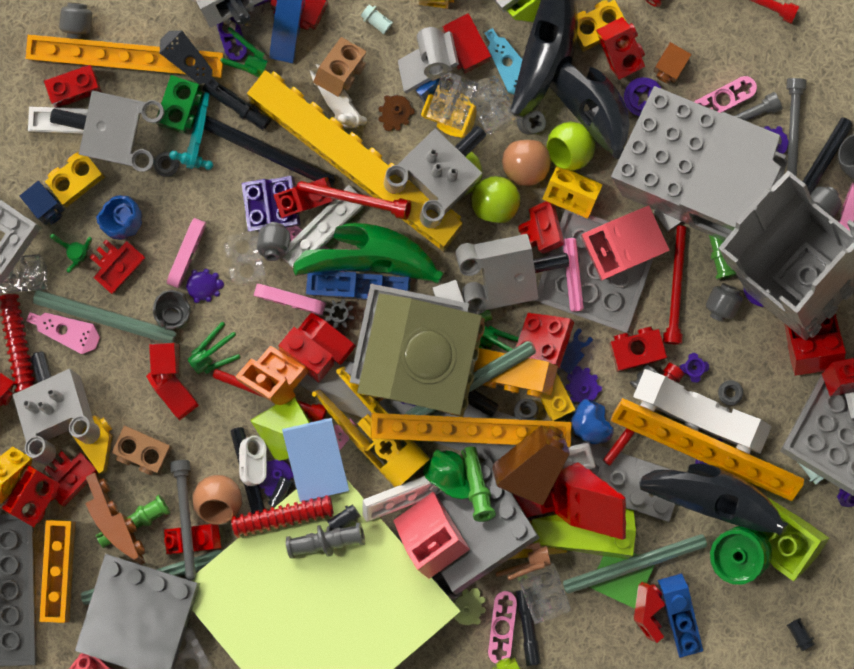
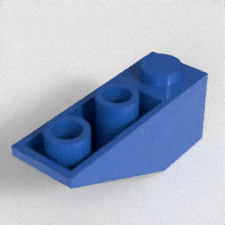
M682 573L658 580L679 658L702 652L703 647L689 588Z

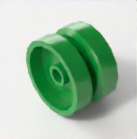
M741 526L733 527L720 534L713 542L710 550V562L715 573L723 581L733 585H744L755 580L767 570L772 559V546L768 537L761 531Z

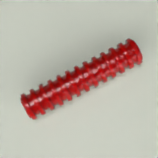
M11 293L0 296V310L2 311L0 317H3L1 324L5 328L2 330L6 333L4 339L7 340V343L5 345L6 348H9L7 355H10V359L8 361L12 363V366H10V370H13L11 377L15 379L14 386H16V389H14V392L17 393L33 386L35 378H32L34 372L30 370L32 363L29 362L31 357L27 354L29 348L26 347L28 341L24 339L26 332H23L25 325L21 323L23 321V317H20L22 310L19 309V306L21 305L20 302H17L19 295Z
M325 495V498L322 499L321 497H317V500L311 498L309 502L302 500L300 504L294 502V505L290 506L288 503L286 507L278 506V509L271 507L269 511L263 509V512L257 510L255 514L248 512L246 516L244 514H240V517L232 516L231 523L234 535L240 538L243 534L244 536H248V533L254 535L256 531L263 533L265 529L271 531V528L275 527L277 530L279 526L286 528L287 524L294 526L296 522L302 524V521L308 523L310 519L317 521L319 517L321 519H325V516L328 515L333 517L334 511L331 498Z

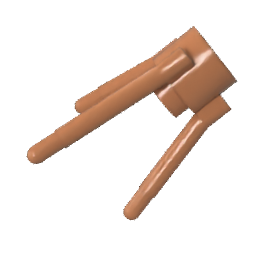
M540 542L530 544L524 548L532 549V552H528L529 562L496 572V577L511 574L508 576V580H512L535 570L543 569L546 566H551L547 546L540 547Z

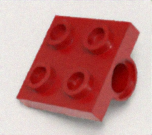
M527 313L516 347L526 341H530L534 345L536 353L529 358L550 362L560 368L575 322L571 318Z

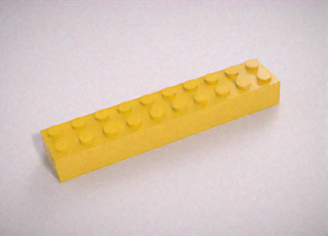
M265 70L247 92L250 102L372 197L392 202L400 198L410 200L412 203L409 218L403 221L444 252L462 230L461 216L450 209L436 228H426L420 222V213L423 205L429 199L410 180H407L404 190L397 194L388 192L384 187L383 182L386 171L394 165L393 163L387 165L383 162V156L372 147L369 150L366 149L362 144L363 140L356 134L351 132L348 135L338 120L333 117L329 120L325 117L324 110L314 102L311 104L307 103L303 98L304 95L295 87L289 89L284 83L285 80L274 71L270 74ZM397 175L389 177L393 183L398 184L402 182V179ZM426 211L428 217L433 219L438 217L436 211Z

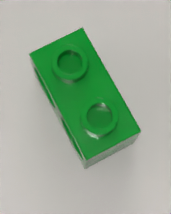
M171 75L161 102L165 115L156 124L186 134L187 129L191 130L195 122V115H192L195 105L200 106L203 98L200 85ZM182 89L191 90V95L185 100L178 98V94ZM174 112L183 113V118L178 123H173L170 120Z

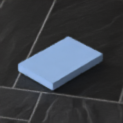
M332 418L282 429L300 502L302 500L307 501L311 498L316 499L317 497H325V495L329 496L349 491Z

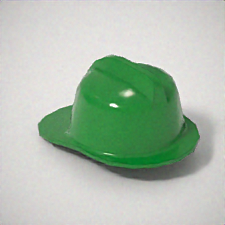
M436 450L433 458L424 465L423 474L425 478L452 498H468L470 485L461 456L453 451Z

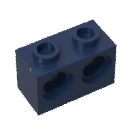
M39 180L19 195L36 218L45 225L48 223L52 225L63 216L61 213L65 209Z

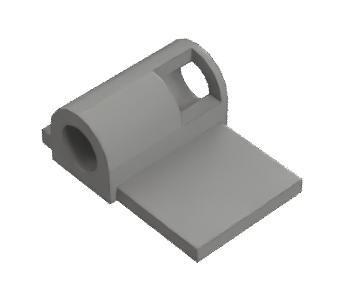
M435 27L420 30L417 34L419 49L398 60L403 90L406 94L430 80L434 81L452 71L453 67L459 65L453 35L450 31L444 34Z

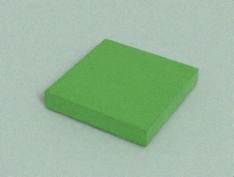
M603 556L597 569L626 559ZM655 565L590 586V588L635 609L638 585L641 582L647 583Z

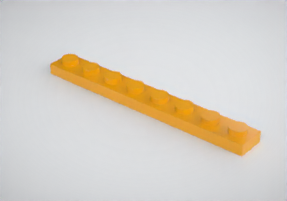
M27 35L25 58L27 60L187 75L160 54V47ZM199 51L213 69L212 77L222 78L223 63L220 59L224 58V53ZM188 57L186 60V64L188 66H193L195 64V59L193 57Z
M624 398L621 399L612 414L611 421L706 464L721 468L790 501H793L804 484V478Z
M371 413L370 439L517 445L542 425L547 428L553 426L561 430L567 446L571 447V422Z

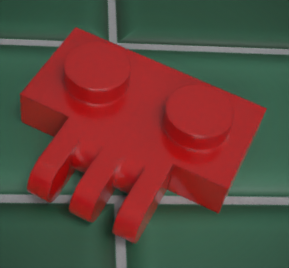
M545 201L528 209L531 220L520 224L518 231L521 233L520 235H528L531 248L538 246V250L545 254L565 245L554 204Z
M106 239L103 244L110 250L106 253L99 246L97 251L103 258L99 260L94 254L90 258L101 267L100 271L93 278L113 295L146 258L127 241L118 250Z
M61 451L58 455L64 462L61 464L54 458L52 463L57 469L54 471L48 465L44 468L53 480L60 484L55 499L63 507L88 483L87 476L98 473L94 465L82 453H79L71 460Z

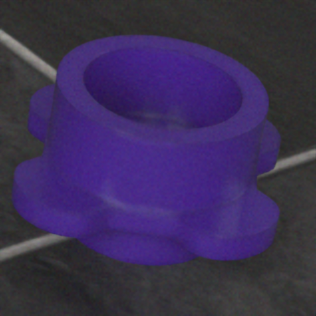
M691 353L688 355V360L685 364H681L679 368L690 377L692 382L697 383L701 379L700 376L709 370V364L698 358V354ZM693 365H695V366L697 367L696 370H693V369H692V366H693Z

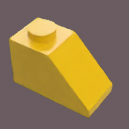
M95 415L93 416L94 423L100 428L98 440L92 444H85L75 437L74 439L99 474H104L107 471L113 436L109 431L112 430V427L104 417L100 419ZM87 426L83 429L82 434L86 431Z

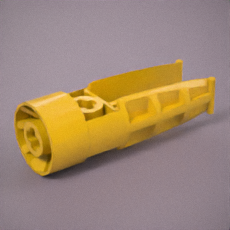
M345 367L336 370L337 374L371 413L389 414L373 397L357 393L359 385L350 383L351 376L345 371ZM320 389L312 392V396L318 397L328 413L394 488L405 483L430 460L412 440H404L407 443L404 448L401 446L400 440L372 439L373 443L371 444ZM367 414L357 424L370 437L371 416ZM391 442V450H384L385 443ZM375 446L376 454L380 458L386 459L388 462L385 465H383L380 462V460L370 451L371 448Z

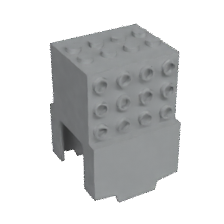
M654 86L611 178L623 197L644 206L649 205L651 209L725 241L735 229L737 220L766 188L770 189L784 175L788 161L786 155L776 152L778 144L782 142L779 134L723 111L719 113Z
M787 171L770 189L766 188L737 220L735 229L718 248L727 265L736 272L745 291L805 341L809 337L813 338L822 327L821 323L826 318L830 319L839 308V303L843 299H849L854 293V222L851 220L847 222L850 231L812 201L806 184L790 171Z

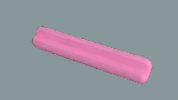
M575 238L564 239L565 245H563V250L569 257V266L565 267L569 305L572 312L582 311L584 308L577 244Z

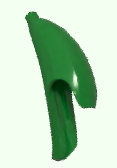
M366 223L344 224L337 226L334 231L333 238L357 246L359 249L306 250L293 264L295 276L325 271H361L398 275L432 281L437 284L443 276V272L436 269L431 258L418 244L389 228Z

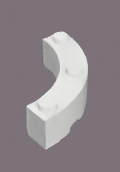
M646 369L633 396L641 401L640 406L653 412L657 409L684 422L685 426L696 431L700 429L736 444V449L748 454L751 451L761 453L772 427L759 418L733 409L732 413H729V409L720 406V403L698 393L689 392L684 389V386L666 376Z

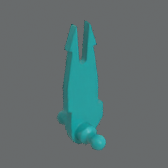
M206 92L203 94L200 106L197 107L187 152L181 154L173 150L169 154L170 159L179 160L181 164L186 165V168L189 169L203 167L211 170L214 166L212 161H205L202 157L197 156L209 101V93Z

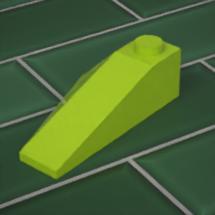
M768 498L779 512L782 521L788 524L785 534L781 536L774 532H763L768 537L772 546V559L770 563L794 582L818 557L830 538L807 521Z
M626 509V539L624 540L570 526L558 515L532 519L531 524L540 537L533 543L540 542L542 547L547 546L549 548L621 559H629L633 556L636 527L634 510Z

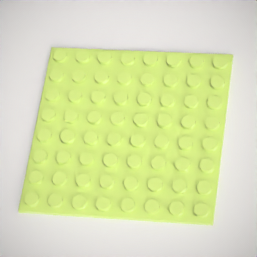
M348 480L349 491L329 495L334 511L333 517L345 510L346 505L351 506L353 504L361 515L357 519V523L362 524L365 545L358 543L347 545L343 548H334L333 555L330 557L326 556L324 551L321 550L312 554L295 555V558L290 559L286 549V537L296 538L310 533L316 534L318 525H321L323 531L327 532V527L329 526L327 520L332 518L328 515L325 516V519L317 518V521L310 519L308 523L306 521H302V524L296 522L294 526L287 524L286 528L279 526L277 530L274 527L271 528V531L265 529L263 533L256 531L254 535L248 533V536H244L243 534L196 573L195 579L191 580L200 583L192 611L240 669H395L461 611L432 577L428 579L417 570L404 545L380 517L366 522L363 517V497ZM297 489L280 502L275 509H278L280 505L286 507L288 503L290 506L294 505V502L300 504ZM352 522L345 528L356 526V523Z

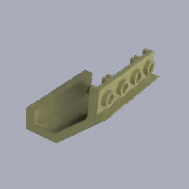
M379 293L357 393L464 417L465 410L468 407L470 386L474 380L475 362L479 357V344L485 329V319L482 318V315L412 298Z

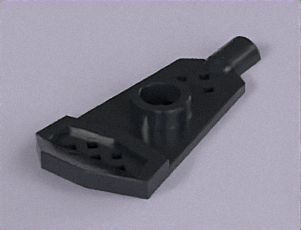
M182 30L168 31L160 39V54L198 84L205 83L212 91L220 85L212 77L213 69ZM188 57H193L195 59V64L193 66H188L186 64V60Z

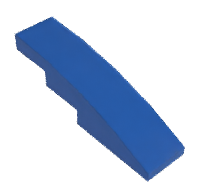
M277 0L270 45V59L288 63L294 62L305 0Z
M340 271L307 274L306 295L367 300L370 284L410 291L411 278Z

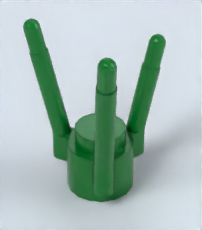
M229 27L228 31L254 53V56L248 55L244 64L221 58L220 61L224 65L246 71L259 78L268 62L263 59L265 53L256 49L238 32Z
M50 235L51 239L67 249V257L73 261L66 271L70 273L75 268H79L80 263L87 258L88 250L91 249L92 238L88 237L84 245L79 242L69 245L58 236Z
M221 322L191 352L193 355L187 358L198 375L203 371L208 374L216 368L240 359V355L237 354L210 364L213 362L211 355L236 336V333L232 332L208 351L204 349L225 326L224 322Z
M491 325L489 328L485 326L479 348L488 350L487 347L492 349L496 345L509 352L513 348L499 341L498 336L514 342H518L519 337L497 330Z

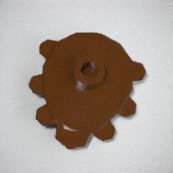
M386 95L384 96V105L378 108L379 112H382V116L378 120L384 122L383 128L386 131H391L393 128L398 131L401 129L400 125L402 123L405 125L409 123L408 118L415 111L411 108L410 102L405 97Z

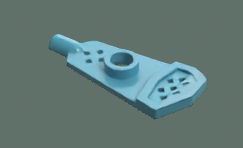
M492 28L485 32L486 37L490 41L488 50L507 92L514 95L516 88L514 85L516 86L517 84L515 81L518 80L522 58L505 38L498 37ZM510 58L513 63L507 67L503 64V60Z

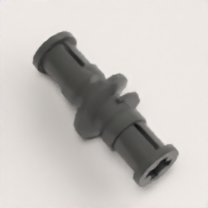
M356 523V526L336 528L333 530L329 525L327 532H324L321 525H318L316 534L310 533L296 538L286 537V549L290 559L295 558V555L312 554L321 550L324 551L326 556L330 557L333 555L334 548H343L347 545L358 543L365 545V535L361 523Z

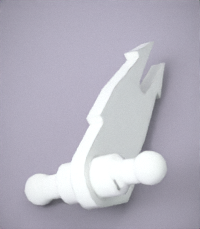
M310 70L312 79L314 81L316 74ZM318 86L327 105L335 114L333 118L338 120L344 127L354 129L360 125H366L367 118L358 113L351 103L352 99L345 90L337 97Z

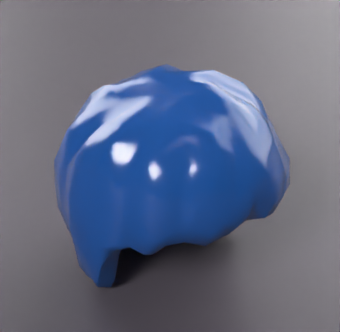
M118 195L112 197L103 205V209L96 216L100 229L112 239L124 240L129 236L136 235L142 226V212L137 203L129 196Z
M584 399L576 407L571 423L574 433L578 438L590 444H603L611 439L614 428L606 421L605 406Z

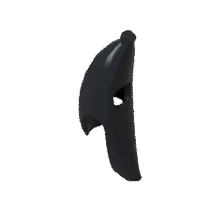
M575 0L540 1L523 55L510 109L514 116L524 117L539 106L553 80L559 62L563 58L572 64L578 30Z
M563 58L559 62L549 87L605 150L609 151L613 158L620 159L630 126L628 110L623 98L613 83L600 70L590 67L588 75L585 77ZM586 104L589 107L588 111H584V107Z
M702 463L690 464L687 472L663 469L654 470L642 476L639 482L640 490L694 512L761 532H774L780 536L785 534L788 524L782 521L779 512L770 500L755 486L730 472L712 465Z

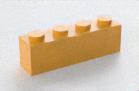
M479 348V357L475 362L473 372L506 353ZM527 358L482 386L496 389V385L504 386L505 391L519 393V389L527 391L526 395L541 398L542 394L551 396L558 366L550 362Z
M46 520L39 622H70L76 522Z

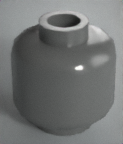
M68 2L67 6L61 8L59 29L67 33V38L81 39L82 35L90 33L92 11L87 9L86 4Z
M820 186L815 188L810 194L812 201L833 218L841 208L842 203L839 193L832 187Z
M276 222L263 226L258 233L257 251L268 261H277L285 257L289 252V231L284 225Z
M724 283L721 286H715L706 302V308L711 312L710 317L724 322L725 318H735L743 302L742 297L739 295L740 291Z

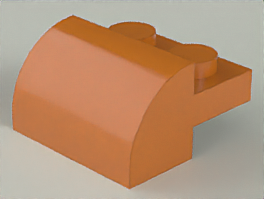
M270 346L257 362L250 359L235 377L240 383L272 403L283 405L290 402L296 396L293 392L294 388L309 371L304 365Z

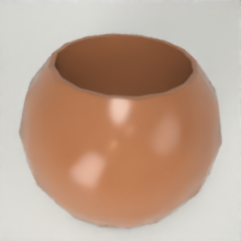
M520 140L508 145L503 153L502 165L510 181L520 186H534L541 182L550 171L551 159L548 149L542 142Z
M208 476L198 483L193 493L194 510L201 519L208 523H227L232 519V516H237L242 506L241 490L227 476Z

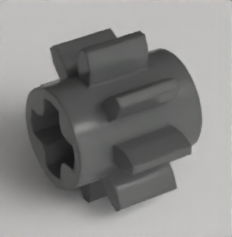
M345 299L341 301V304H336L332 300L333 306L331 309H324L327 313H330V316L325 321H333L335 329H337L338 324H343L344 328L347 329L346 322L348 319L351 321L355 319L349 315V312L354 307L349 306L347 308L345 306ZM339 308L341 311L346 310V312L343 314L344 319L339 320L338 317L333 318V316L336 314L335 309Z

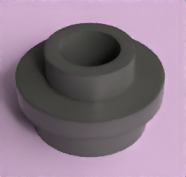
M170 152L160 153L154 160V169L160 176L170 177L178 170L179 162L178 160L170 159ZM166 160L171 162V166L168 169L162 168V163Z
M733 380L725 381L718 389L719 399L726 405L739 403L743 397L742 386ZM728 388H732L735 391L734 397L729 398L726 395Z
M531 399L518 401L514 408V415L517 420H536L539 414L538 405ZM527 408L531 413L525 415L522 413V410Z

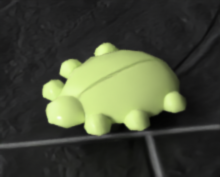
M472 588L470 592L464 589L463 595L455 600L454 604L461 612L454 619L462 625H478L481 622L479 617L486 611L481 605L485 602V598L480 597L478 588Z

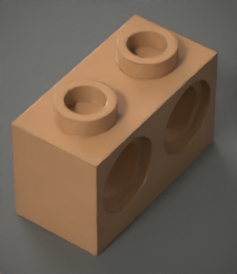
M341 37L318 67L313 83L339 97L344 89L349 91L355 81V74L360 75L366 65V62L363 60L367 51Z
M124 425L112 453L118 455L117 461L130 466L131 462L140 465L139 471L152 476L154 472L161 473L172 446ZM128 440H133L136 444V449L131 454H127L124 451V444ZM151 450H156L159 455L158 461L154 464H149L146 459L147 453Z

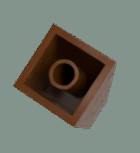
M541 425L498 459L492 467L497 487L543 506L570 454L563 432L553 426L547 428Z

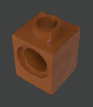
M670 42L653 72L657 73L656 77L666 84H669V82L675 84L691 54Z

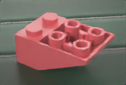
M649 205L581 235L601 281L670 251Z
M434 491L393 520L406 552L417 570L428 579L470 550Z

